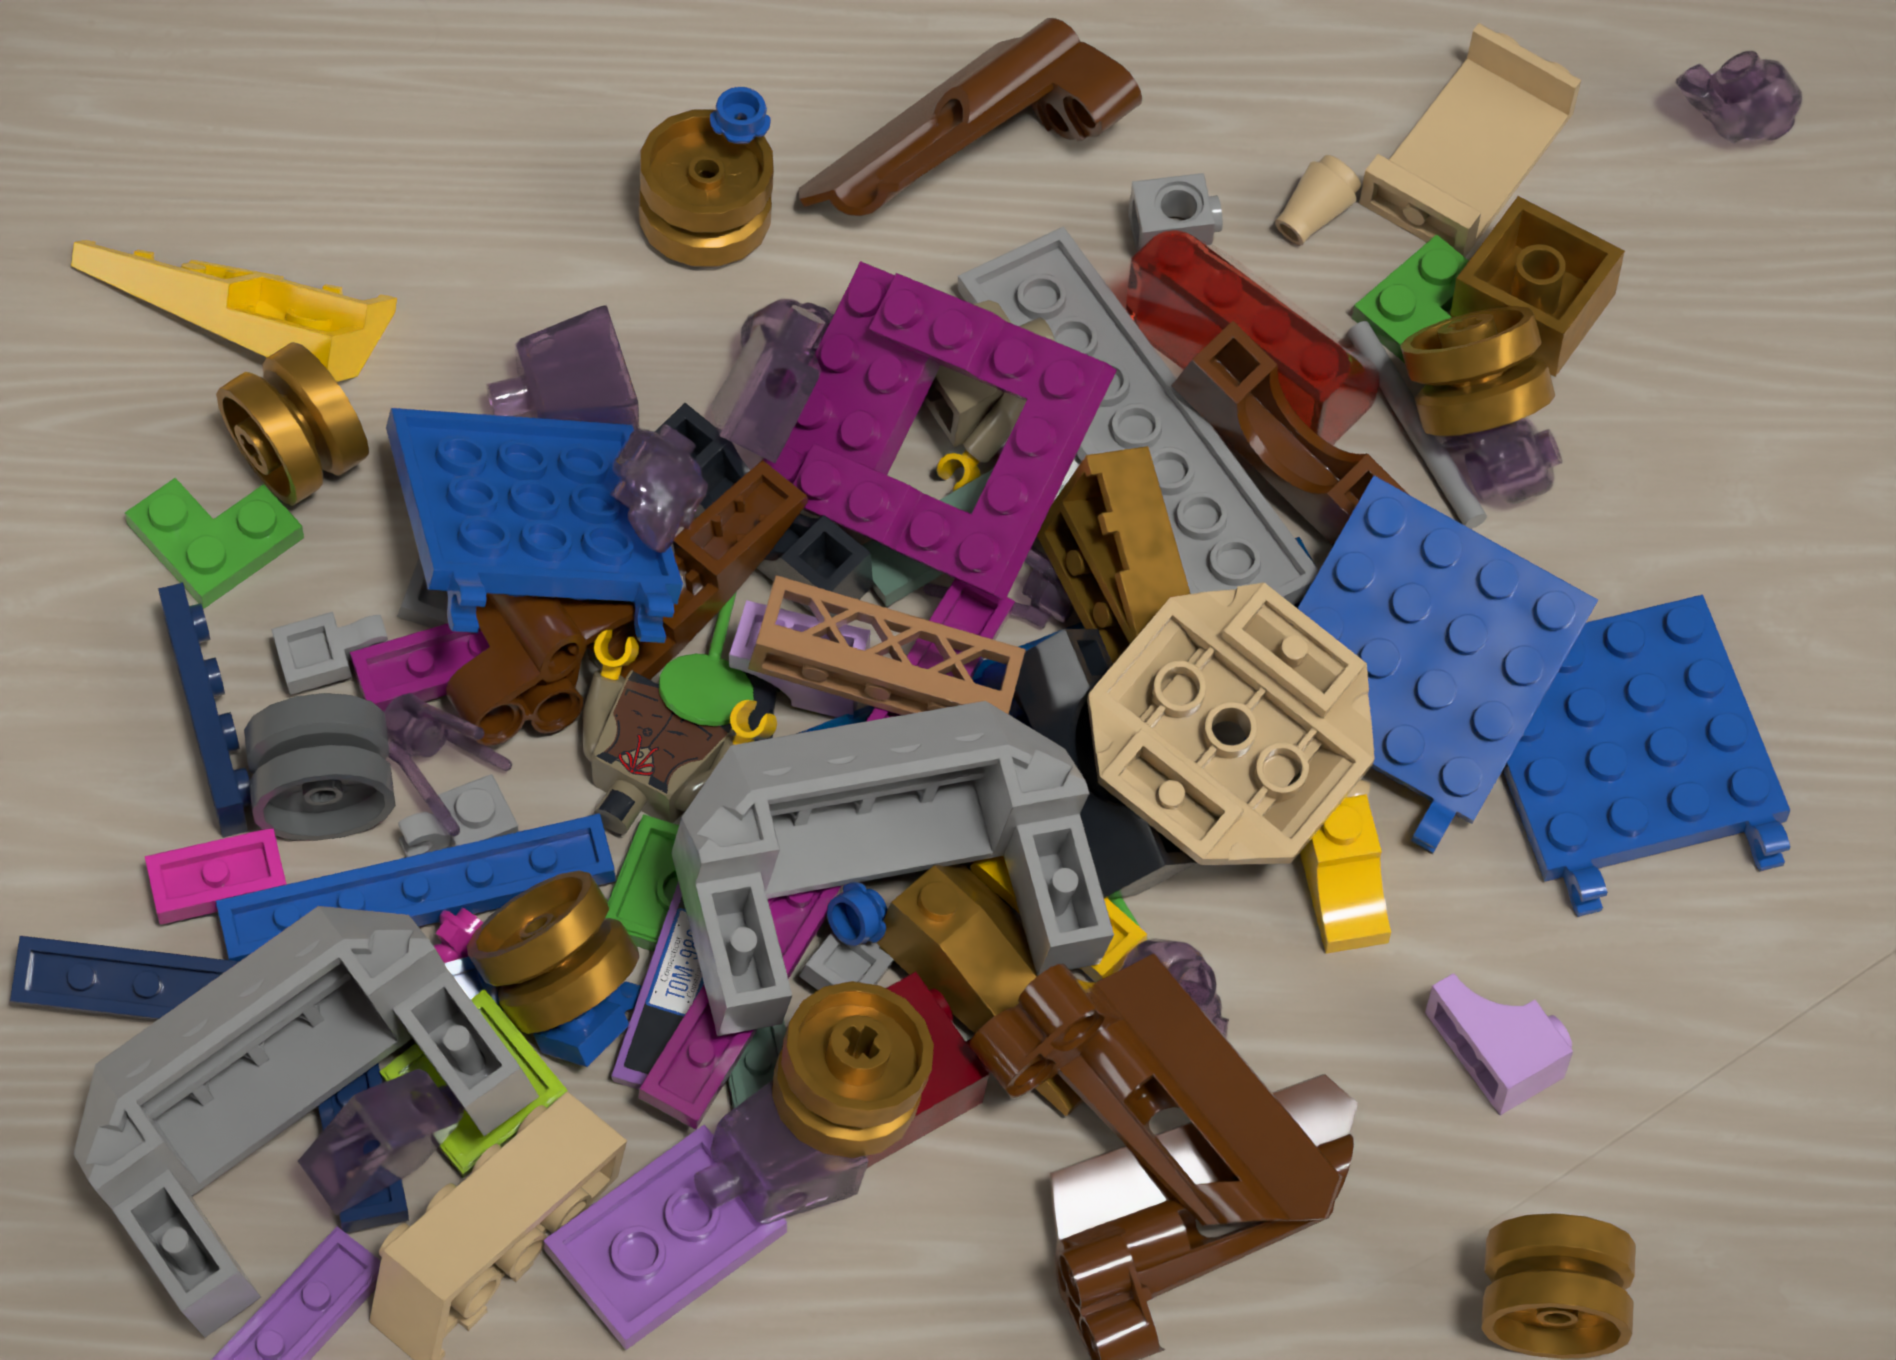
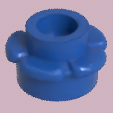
M734 87L724 91L717 100L716 111L710 114V124L714 132L719 135L723 134L728 142L735 144H747L755 137H763L771 124L770 116L766 115L767 106L763 97L757 91L747 87Z
M850 882L843 886V893H840L829 902L827 916L830 927L838 939L847 945L856 946L868 941L876 943L883 938L886 932V925L883 920L888 909L884 899L878 892L873 889H866L862 883Z

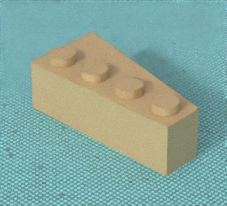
M568 1091L549 1108L544 1105L536 1107L524 1119L517 1135L503 1147L499 1144H494L488 1148L474 1165L470 1176L457 1187L453 1183L444 1186L430 1201L426 1213L411 1226L406 1223L399 1225L387 1236L379 1250V1255L382 1258L369 1322L413 1360H441L445 1356V1351L441 1347L443 1339L458 1323L469 1331L488 1312L485 1305L496 1292L501 1279L508 1275L513 1281L517 1282L530 1269L544 1247L543 1240L547 1238L545 1233L549 1230L553 1234L585 1211L618 1178L627 1140Z

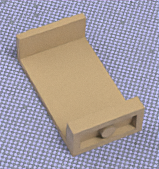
M1478 23L1472 32L1468 56L1462 66L1391 158L1388 160L1377 154L1365 170L1359 204L1425 242L1430 241L1435 235H1439L1461 255L1466 257L1573 115L1581 80L1571 75L1562 65L1546 61L1521 47L1512 37L1503 33H1496Z

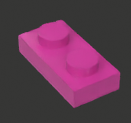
M274 829L259 830L144 856L160 925L218 912L217 900L287 885Z

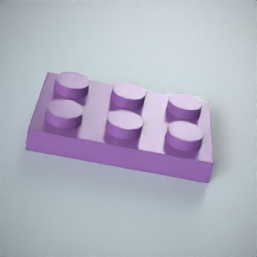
M704 1124L543 1240L544 1251L625 1350H627L787 1233V1222Z

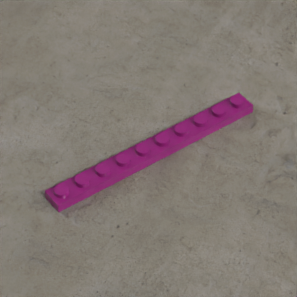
M954 579L929 621L996 640L1013 612L1015 601L1009 597L1005 601ZM919 638L907 655L912 665L929 669L944 661L934 643ZM953 649L956 654H959V653L962 652V651ZM983 657L963 665L971 679L982 663ZM951 671L945 674L954 677ZM875 707L867 721L901 716V714ZM844 885L768 899L788 979L827 917L829 902L842 892ZM703 985L641 1085L638 1098L697 1130L758 1029L717 1036L705 985Z

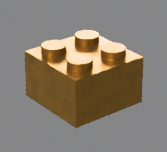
M1517 196L1456 278L1450 316L1456 317L1469 312L1495 307L1520 306L1530 308L1535 315L1542 342L1530 357L1543 360L1549 368L1550 375L1556 377L1615 296L1625 250Z

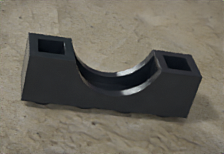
M684 403L642 443L644 462L650 481L695 518L750 471L737 452L732 440L687 403ZM799 514L774 548L757 567L758 570L773 582L777 575L858 600L873 587L871 552L825 515L819 518H810ZM801 604L814 615V613L808 605ZM828 612V613L830 614L831 618L834 617V616H836V615H838V614H834V613Z
M1064 629L1025 651L1013 696L1019 707L1027 714L1033 730L1063 747L1086 781L1089 795L1080 812L1103 897L1135 896L1197 862L1098 783L1087 698L1089 692L1112 667L1113 663L1098 629Z

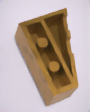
M1149 447L1086 455L1052 503L1037 537L1085 629L1099 630L1114 664L1170 597L1191 593Z

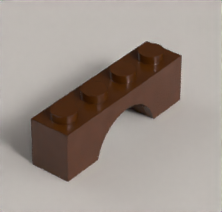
M1234 321L1227 325L1190 361L1171 385L1333 546L1373 476L1407 493L1368 453L1355 454L1341 450L1322 439L1310 429L1291 407L1282 391L1278 378V364Z

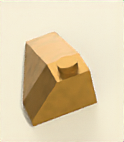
M962 863L949 866L934 865L891 901L883 920L886 925V932L883 938L876 942L908 974L911 975L917 972L929 990L932 988L937 989L946 999L951 1012L974 1033L994 1016L1009 1008H1014L1019 1003L1018 999L1022 991L1037 977L1025 931L1012 909ZM1056 1074L1035 1088L1066 1117L1083 1102L1080 1096L1059 1074Z

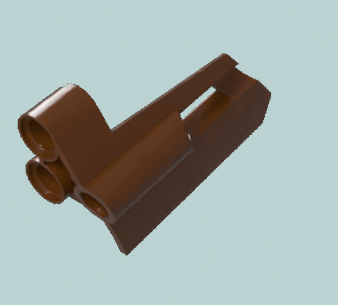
M1046 18L1022 37L995 44L799 187V199L804 207L829 200L838 211L849 216L871 214L914 183L919 177L1029 105H1031L1048 132L1053 129L1063 138L1069 140L1076 139L1079 142L1088 137L1099 136L1141 105V90L1131 73L1123 65L1095 47L1081 42L1072 27L1057 18Z
M486 593L485 607L476 606V617L479 627L490 647L453 674L446 687L447 697L476 741L485 746L506 742L516 735L526 720L530 721L536 731L542 733H554L562 730L574 722L583 708V698L576 689L581 661L587 645L594 642L603 631L613 630L633 620L635 617V607L631 601L574 600L562 597L528 595L515 597L507 594Z
M1153 953L1097 982H1085L1077 979L1064 963L1054 965L1042 972L1027 985L1019 996V1003L1014 1008H1009L994 1016L970 1040V1048L1011 1098H1018L1056 1074H1059L1202 1226L1227 1225L1251 1221L1288 1222L1328 1219L1342 1176L1156 954ZM1181 1108L1240 1181L1195 1184L1149 1127L1151 1118L1164 1109Z
M1321 1074L1272 1093L1342 1176L1335 1197L1336 1200L1344 1185L1352 1160L1354 1138L1350 1132L1358 1103L1326 1074ZM1192 1122L1155 1134L1195 1184L1240 1181ZM1126 1145L1050 1172L1057 1238L1055 1269L1058 1289L1064 1303H1067L1069 1313L1091 1360H1140L1166 1350L1159 1345L1147 1301L1326 1220L1259 1221L1218 1237H1206L1200 1234L1196 1228V1218ZM1335 1200L1333 1202L1328 1218L1333 1213Z

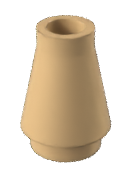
M1325 155L1319 162H1310L1284 211L1275 220L1276 227L1288 240L1297 245H1303L1312 234L1356 203L1355 193L1361 188L1359 178L1349 166L1331 155Z

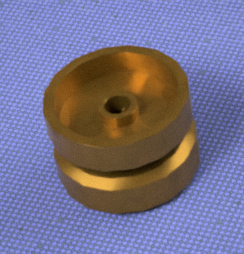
M692 109L668 117L650 131L640 150L639 224L653 247L669 259L690 266H722L745 258L762 244L771 225V193L773 191L774 175L773 150L765 136L755 137L747 144H735L728 142L723 134H716L710 124V114L716 111L714 109Z
M1508 306L1469 312L1425 327L1405 339L1400 347L1408 376L1414 382L1426 384L1414 398L1422 428L1426 434L1450 436L1485 431L1532 415L1551 403L1556 395L1549 368L1543 360L1530 357L1542 343L1535 315L1530 308Z
M291 342L267 357L263 363V378L245 371L220 387L216 393L218 408L240 452L268 489L284 503L294 506L317 491L323 485L322 469L340 476L365 460L369 455L367 437L347 396L320 360L302 344Z
M579 870L562 873L525 890L491 914L474 932L467 945L468 956L484 981L495 986H502L498 992L499 1004L519 1031L527 1034L547 1031L569 1022L595 1007L626 980L633 972L640 958L638 947L622 922L612 918H605L609 911L608 902L590 873Z
M854 981L824 986L804 999L789 1021L783 1041V1048L779 1053L774 1069L772 1097L780 1120L799 1141L823 1154L857 1158L877 1154L902 1139L916 1115L921 1101V1093L926 1087L932 1070L934 1044L924 1018L905 998L880 985Z
M1558 1213L1532 1214L1502 1221L1489 1230L1486 1239L1484 1272L1492 1284L1486 1287L1483 1296L1482 1331L1489 1340L1508 1350L1531 1356L1557 1359L1591 1358L1613 1353L1626 1346L1633 1333L1634 1301L1626 1289L1631 1287L1635 1277V1242L1629 1233L1617 1226L1586 1216Z

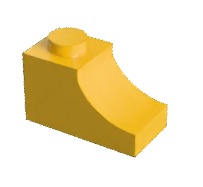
M1367 794L1346 797L1300 852L1325 954L1387 944L1390 940L1391 928L1381 877L1380 857L1382 851Z

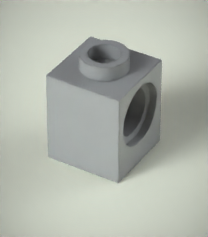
M1204 173L1132 181L1128 216L1139 265L1211 257L1214 232L1222 231L1223 218L1218 195L1209 196ZM1169 217H1182L1186 220L1178 221L1170 219Z

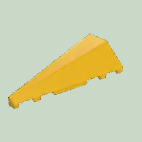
M90 240L76 241L73 244L72 267L265 357H269L291 342L302 344L320 360L336 382L358 377L396 311L397 298L380 294L376 298L359 300L344 296L342 287L325 284L322 289L285 280L280 275L193 259L189 263H183L181 267L155 261L154 252L137 249L134 251V254H129L96 245L95 241Z

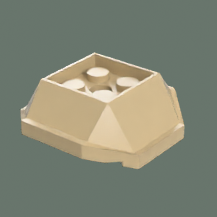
M1265 582L1238 586L1237 589L1208 591L1170 597L1088 694L1087 705L1098 783L1200 865L1291 864L1371 768L1375 760L1368 697L1367 663ZM1223 721L1234 722L1243 729L1246 740L1238 745L1223 744L1214 736L1212 727Z

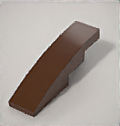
M761 460L672 539L675 552L674 557L683 587L678 603L674 604L673 617H663V628L666 634L665 643L640 642L636 637L634 619L613 629L612 638L608 643V651L614 659L618 660L624 655L628 637H634L639 645L636 659L629 665L623 666L620 675L626 679L632 670L651 680L667 663L677 656L723 608L770 553L808 503L807 495L764 460ZM594 641L587 645L588 657L590 661L602 670L603 664L600 663L594 652Z

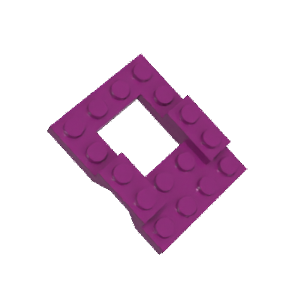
M860 261L763 460L807 495L808 503L803 508V511L817 516L825 515L831 521L862 534L912 560L1005 601L1117 370L1104 361L1007 322L991 311L896 273L893 275ZM941 365L1026 401L972 514L924 494L911 485L887 475Z

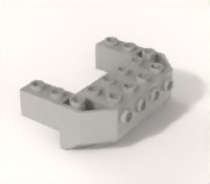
M987 701L731 745L681 817L671 853L717 1036L783 1023L792 998V992L768 903L769 898L846 885L850 882H862L928 870L934 865L949 866L1004 856L1037 976L1050 967L1062 963L1069 970L1100 964L1114 933L1080 816V812L1089 795L1088 787L1067 751Z
M317 906L95 1064L74 1149V1156L88 1181L113 1210L181 1312L205 1338L261 1298L192 1198L194 1194L412 1038L483 1136L490 1133L539 1097L522 1068L449 971L432 943L409 915Z

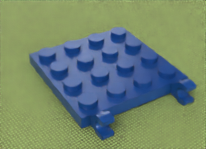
M401 408L390 409L386 431L428 590L448 592L447 616L451 631L478 633L479 624L476 617V606L485 607L486 593L507 594L515 597L528 595L562 597L574 600L631 601L635 603L634 625L637 639L640 642L665 643L666 634L663 628V617H673L674 604L678 603L683 582L633 425Z
M1373 476L1298 609L1367 663L1368 697L1375 757L1371 768L1432 802L1415 831L1411 842L1433 854L1455 815L1470 824L1474 822L1596 606L1598 599L1382 479Z
M1703 594L1586 622L1502 770L1544 882L1563 877L1574 912L1577 917L1600 912L1603 909L1600 897L1607 896L1608 892L1603 876L1598 868L1743 832L1746 835L1754 862L1759 871L1784 866L1785 860L1781 852L1789 851L1791 846L1787 833L1781 823L1787 822L1790 807Z

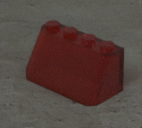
M1171 230L1154 236L1131 258L1125 310L1150 344L1183 370L1227 325L1234 321L1278 364V379L1287 401L1302 421L1328 443L1334 445L1375 403L1380 382L1379 372L1375 364L1226 251L1189 233Z

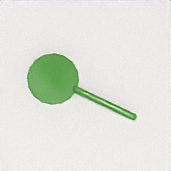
M737 591L719 611L709 654L695 653L679 656L666 664L659 677V694L665 705L679 717L695 724L708 726L730 724V715L733 708L741 701L754 700L753 685L747 675L741 670L729 667V661L721 658Z

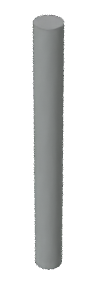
M1367 321L1355 324L1347 332L1349 339L1463 525L1470 529L1479 526L1486 520L1487 515L1440 438L1436 435L1425 433L1413 394Z

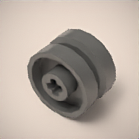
M333 693L295 696L264 708L253 715L245 727L247 761L249 771L254 774L249 781L252 811L255 823L263 830L274 829L276 836L292 840L318 841L343 838L368 830L382 822L396 806L391 764L386 761L390 752L385 712L372 701L353 695Z

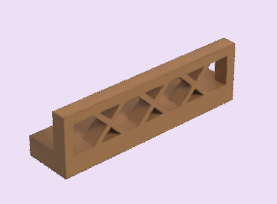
M776 575L748 669L901 715L987 701L1009 714L1025 649ZM782 599L808 605L820 624L803 632L776 625ZM828 612H831V613H834V614H838V615H836V616H834V617L831 618V616H830V614H829ZM854 620L871 624L882 643L865 651L851 647L838 628ZM891 630H892V631H895V632H898V633H900V634L894 636V635L892 634ZM827 634V636H828V638H829L830 640H827V639H824V638H820V637H822V636H824V635ZM918 638L932 642L944 661L929 669L912 665L901 646ZM953 649H956V650H959V651H962V652L959 653V654H956ZM889 653L892 659L884 657L883 655ZM979 657L1006 664L1000 691L975 684L963 665ZM951 671L954 677L945 674Z

